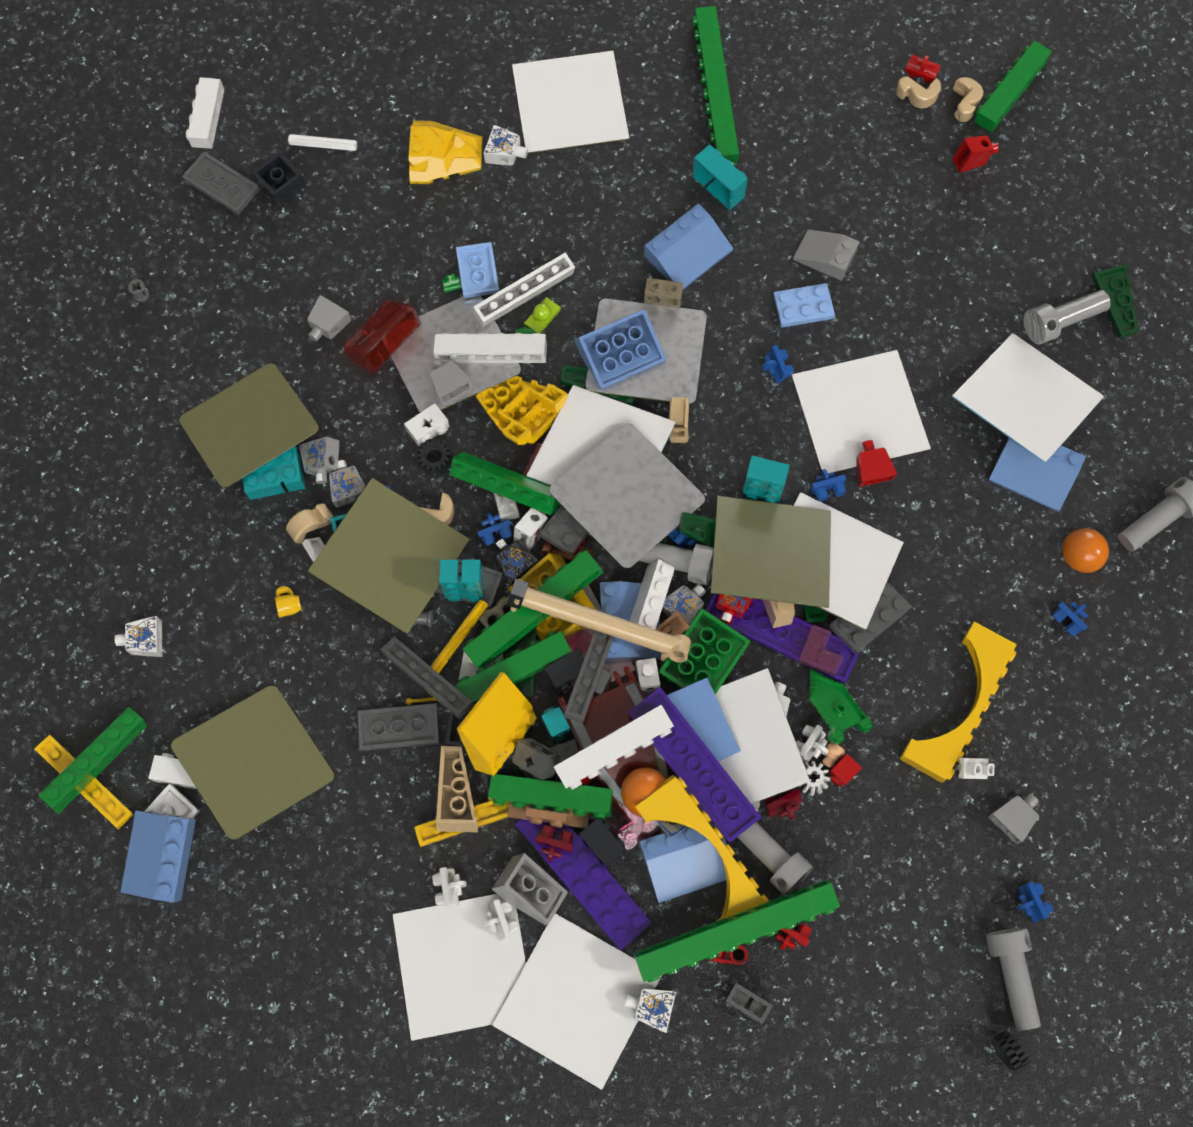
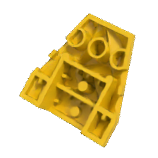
M413 121L409 145L410 184L433 183V180L443 177V179H448L449 175L459 173V175L481 170L482 136L434 121Z
M518 376L476 395V399L503 435L518 445L534 444L553 425L559 410L564 407L568 397L566 392L554 385L542 386L538 385V382L532 380L531 383L522 381V377Z

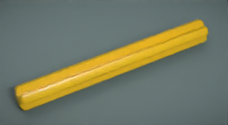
M480 599L430 666L438 674L488 607L485 601Z

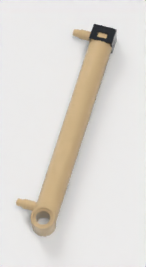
M515 578L507 602V606H510L513 612L517 609L520 610L521 606L661 652L660 660L663 662L668 657L675 662H684L688 658L691 640L685 635L676 634L673 636L529 588L528 582Z

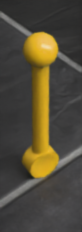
M434 697L421 699L407 698L405 703L412 705V703L437 700Z

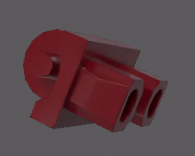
M794 788L782 792L783 797L779 799L775 795L765 799L767 812L771 819L777 815H780L781 818L788 815L791 820L794 819V812L799 809L798 804L802 803L801 792L799 789L795 790Z
M544 825L535 841L536 843L551 847L550 849L543 847L541 853L548 855L547 861L552 862L553 856L561 858L562 852L555 849L572 853L573 833L562 831L558 841L552 839L555 829Z

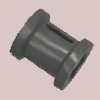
M134 279L129 283L128 289L137 302L146 301L149 298V291L145 288L143 281Z
M429 610V612L422 611L413 626L419 624L432 627L433 610Z

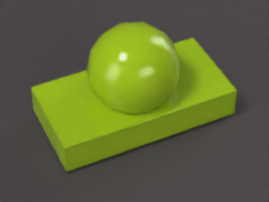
M546 297L541 304L535 306L533 313L524 322V326L534 329V333H541L560 312L561 307Z

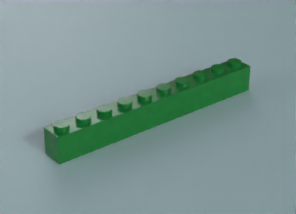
M716 6L695 8V15L692 16V25L696 26L694 38L695 41L698 40L696 51L697 55H700L698 60L699 70L702 69L703 72L701 73V84L705 85V88H703V98L707 99L705 111L706 114H709L707 119L708 129L712 131L710 133V143L714 144V149H718L726 160H730L733 164H738L739 150Z
M826 879L633 953L643 982H654L660 978L659 976L666 973L668 975L675 974L679 971V968L684 966L693 967L699 964V961L702 959H714L719 956L718 953L723 951L732 952L738 949V946L741 944H753L758 941L757 938L762 936L771 937L777 934V931L780 929H792L797 926L796 923L801 921L809 922L816 919V916L819 914L827 915L833 913L835 908L840 907L832 883Z

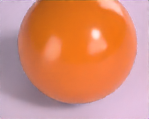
M1082 528L1071 532L1065 538L1062 545V553L1070 567L1079 572L1092 573L1101 569L1107 562L1109 546L1104 536L1098 531Z
M639 768L629 773L621 787V797L625 807L631 813L642 817L634 805L654 793L666 781V778L659 771L652 768Z

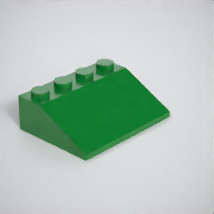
M701 608L684 634L691 640L687 660L675 662L668 657L658 675L661 680L677 690L708 678L716 695L751 641Z

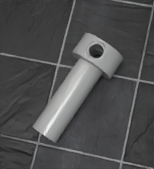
M1099 290L1055 308L1049 304H1042L1025 312L1023 319L1025 331L1028 337L1038 345L1056 339L1061 334L1062 328L1109 310L1111 305L1110 298L1105 291Z
M1181 477L1166 488V499L1118 534L1121 544L1130 552H1134L1180 516L1191 519L1193 517L1192 480Z
M658 543L639 562L651 564L660 559L673 566L674 570L688 573V581L707 586L712 576L714 548L696 544L694 550H688Z
M757 822L737 837L774 874L770 882L783 895L791 893L813 869V866L799 852L791 857Z
M1013 928L986 934L990 956H999L1015 1030H1029L1040 1027L1041 1023L1024 953L1032 950L1028 928Z

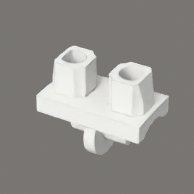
M806 725L802 732V735L808 739L805 744L796 741L804 763H809L812 756L818 758L820 753L823 755L828 753V750L825 748L828 741L824 739L826 734L819 725L816 727Z
M986 758L959 759V778L988 779V776H994L995 765L988 763Z
M440 868V872L432 875L434 886H442V893L435 895L436 905L459 906L458 896L462 895L461 888L467 886L466 881H460L459 874H455L454 869Z
M497 899L488 905L491 912L485 913L487 921L482 923L483 928L490 927L491 933L498 932L500 940H503L518 930L519 926L516 919L506 921L504 914L512 911L511 904Z

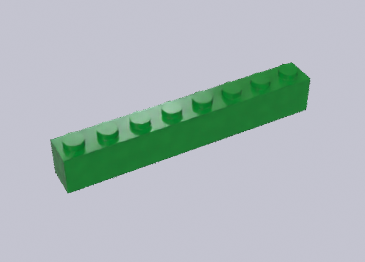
M585 550L576 554L572 562L561 566L557 574L546 578L542 583L543 585L535 590L570 600L600 576L603 570L588 551ZM521 606L520 610L517 609L515 612L509 611L507 614L500 615L496 619V623L485 627L481 631V635L476 639H470L463 650L478 669L486 667L550 615Z

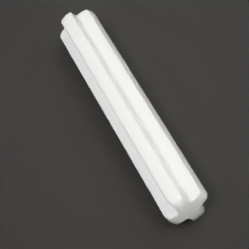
M290 134L288 137L290 145L352 151L357 149L356 140Z

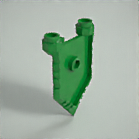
M813 669L809 670V700L815 708L817 707V711L825 719L826 724L829 725L828 739L832 744L834 743L835 746L841 744L845 740L843 732L854 725L863 734L873 728L871 720L857 706L856 701L849 695L848 690L843 684L831 678L828 679L827 676H823V674Z

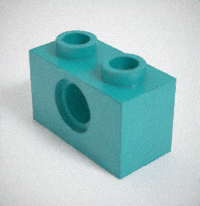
M551 707L544 711V715L541 716L543 725L553 744L571 736L570 727L560 707L556 709Z

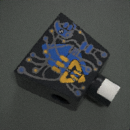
M501 539L495 544V547L500 552L495 556V559L509 586L514 584L515 578L520 579L539 562L518 541L508 545L504 539Z

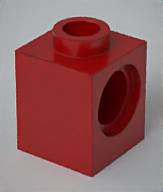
M847 754L828 774L831 776L830 780L836 786L840 785L843 788L862 767Z

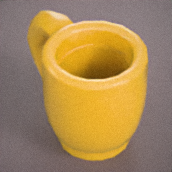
M281 586L276 590L275 602L279 618L296 614L301 610L299 596L294 595L289 587ZM283 593H288V594H290V595L280 596V595L283 594Z

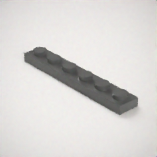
M598 631L594 632L566 707L565 718L580 723L584 722L612 645L613 636Z
M393 637L380 649L383 655L459 720L474 706L471 700L396 637Z

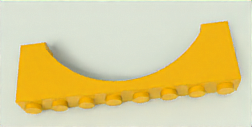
M973 622L961 642L966 645L972 657L977 678L976 697L970 713L960 726L945 735L921 741L911 739L900 757V760L941 783L952 778L955 769H953L955 762L959 763V759L963 757L964 752H962L964 745H969L973 738V735H971L973 728L977 729L982 720L979 717L980 714L988 709L991 703L988 701L990 695H994L998 690L999 685L997 682L999 678L1003 679L1008 670L1006 668L1008 661L1012 662L1017 653L1014 651L1017 644L976 622Z
M672 775L650 796L634 805L647 823L651 820H663L683 824L698 831L713 844L722 860L727 884L724 909L721 918L717 921L769 901L764 894L760 896L756 889L759 886L752 877L750 879L747 878L745 875L747 869L742 862H736L732 857L735 853L729 844L724 845L720 839L723 836L716 827L712 829L708 823L711 819L705 811L700 812L697 808L699 802L694 795L687 794L685 791L687 785L681 777L677 779Z

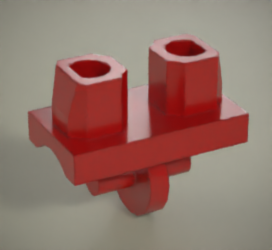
M912 54L905 71L908 72V76L913 78L916 76L922 77L924 82L930 84L935 80L941 65L928 61L929 56L927 55L923 59Z
M801 923L797 932L793 929H780L779 931L786 935L784 937L778 933L776 937L777 940L782 942L780 949L784 950L788 946L794 950L797 944L790 941V939L803 947L807 946L810 941L808 937L812 929Z

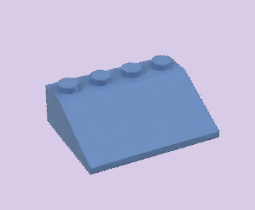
M697 204L645 245L644 256L668 281L682 282L684 290L733 251V247L711 215Z
M645 309L574 340L583 361L600 389L666 361Z
M1008 437L989 481L1059 512L1086 456L1060 446L1048 461L1044 463Z
M601 582V612L629 621L642 583ZM660 616L656 628L660 625ZM614 637L605 664L636 662L656 658L657 661L660 660L662 653Z
M708 678L667 695L718 762L741 751Z
M135 811L121 892L167 902L181 901L196 819Z
M712 820L708 822L712 829L717 828ZM688 826L672 838L667 833L639 842L658 903L726 881L722 860L713 844L704 835ZM723 836V838H721L720 840L724 845H726L725 838Z

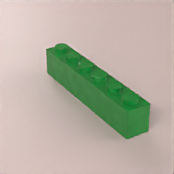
M1036 41L1031 46L1027 45L1022 52L1023 56L1015 60L1012 70L1008 69L1003 77L1004 80L996 84L994 93H989L984 101L985 104L977 108L975 112L977 116L974 123L992 133L1047 63L1052 51Z
M465 452L460 453L452 460L450 476L549 515H552L560 508L561 504L550 494V485Z
M553 631L546 635L547 638L543 641L535 640L529 644V648L523 651L518 649L511 653V657L507 659L503 657L493 662L494 666L488 669L487 667H482L476 671V675L470 678L465 676L459 679V683L455 687L475 705L500 672L505 673L512 683L516 684L544 670L545 667L572 653L562 632Z
M128 707L38 796L54 812L59 814L147 727L145 721Z
M499 774L491 775L488 799L493 802V805L505 806V803L513 804L512 807L525 809V806L538 810L553 809V812L565 813V811H568L580 817H585V814H591L596 819H605V816L611 817L614 796L613 790L608 788L580 785L571 790L570 787L565 788L561 782Z

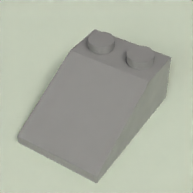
M807 230L793 260L842 281L857 252L860 241L843 234Z
M525 853L511 858L492 888L507 903L544 925H549L568 893Z

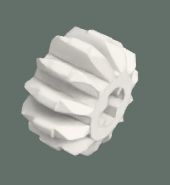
M812 761L810 766L805 762L804 766L808 776L810 777L811 774H814V778L817 777L814 783L810 779V782L798 787H805L802 791L803 793H806L809 789L811 796L814 795L815 790L818 794H821V788H828L825 782H829L830 777L824 775L829 771L828 769L821 770L823 767L822 763L816 767L815 761Z

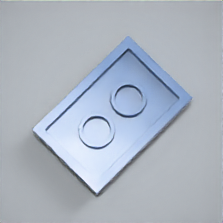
M492 243L456 247L464 298L499 292Z
M827 283L778 291L773 294L781 328L834 319L835 317Z

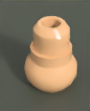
M829 743L826 748L828 753L825 755L822 764L828 768H833L835 763L844 756L845 750L839 745L835 746L834 743Z

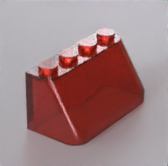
M395 300L385 301L375 314H372L369 320L345 342L344 352L346 356L371 375H374L421 325L415 308Z

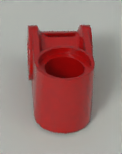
M739 945L738 949L744 953L743 960L736 961L732 956L733 951H723L718 953V957L708 961L742 965L748 958V952L744 946Z

